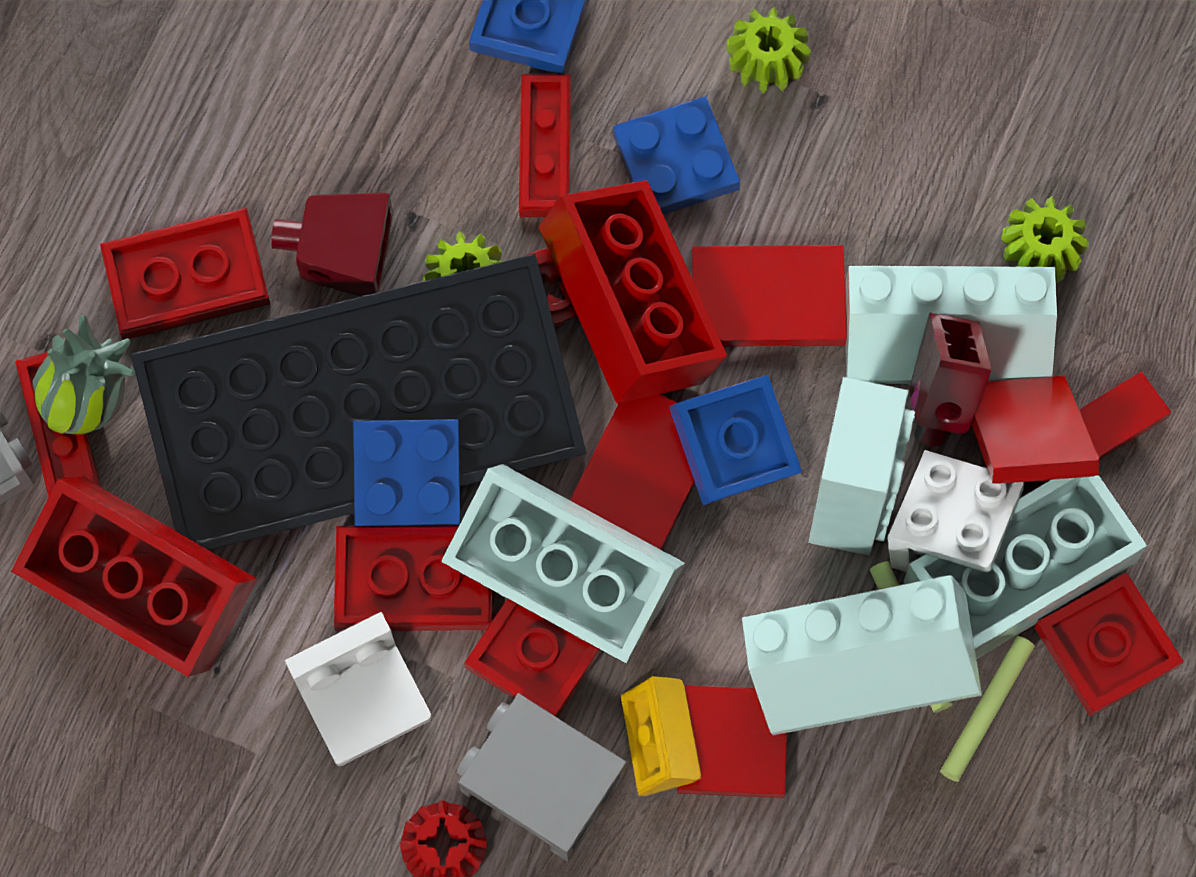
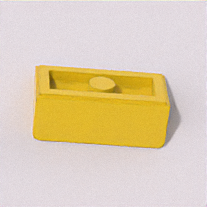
M652 676L623 693L621 701L638 796L651 795L690 784L700 779L701 773L682 680Z

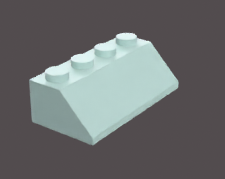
M849 266L845 283L847 378L875 384H910L929 313L980 322L992 369L988 381L1052 377L1057 322L1055 267Z
M503 464L488 468L441 561L625 663L630 660L661 611L685 565L679 559Z
M952 575L742 618L749 672L770 733L773 735L982 695L966 592Z

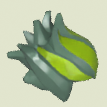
M86 315L79 317L78 335L65 328L62 332L65 339L58 335L52 338V349L47 351L49 356L42 362L33 379L36 407L41 417L50 429L61 434H86L101 429L122 405L125 393V377L134 376L135 374L134 369L119 363L120 358L130 345V340L127 338L110 345L112 339L109 338L100 345L90 329Z

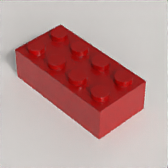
M644 180L560 196L539 225V229L616 404L702 385L726 359L727 354L648 181Z
M83 476L59 478L11 570L12 573L187 677L211 670L258 580Z

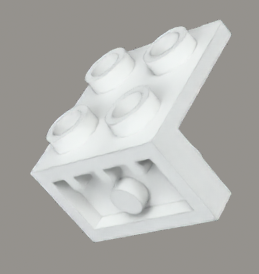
M925 450L888 535L891 568L907 572L909 564L915 561L918 556L928 554L983 572H989L1023 492L1024 482L993 484L987 468Z
M382 612L285 660L338 766H343L426 724L432 718L418 687L395 645L392 632Z

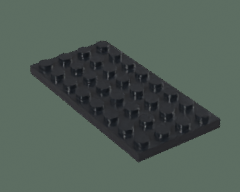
M536 253L131 354L174 529L207 550L354 514L353 421L458 419L459 487L482 481L488 468L503 464L519 472L587 454Z

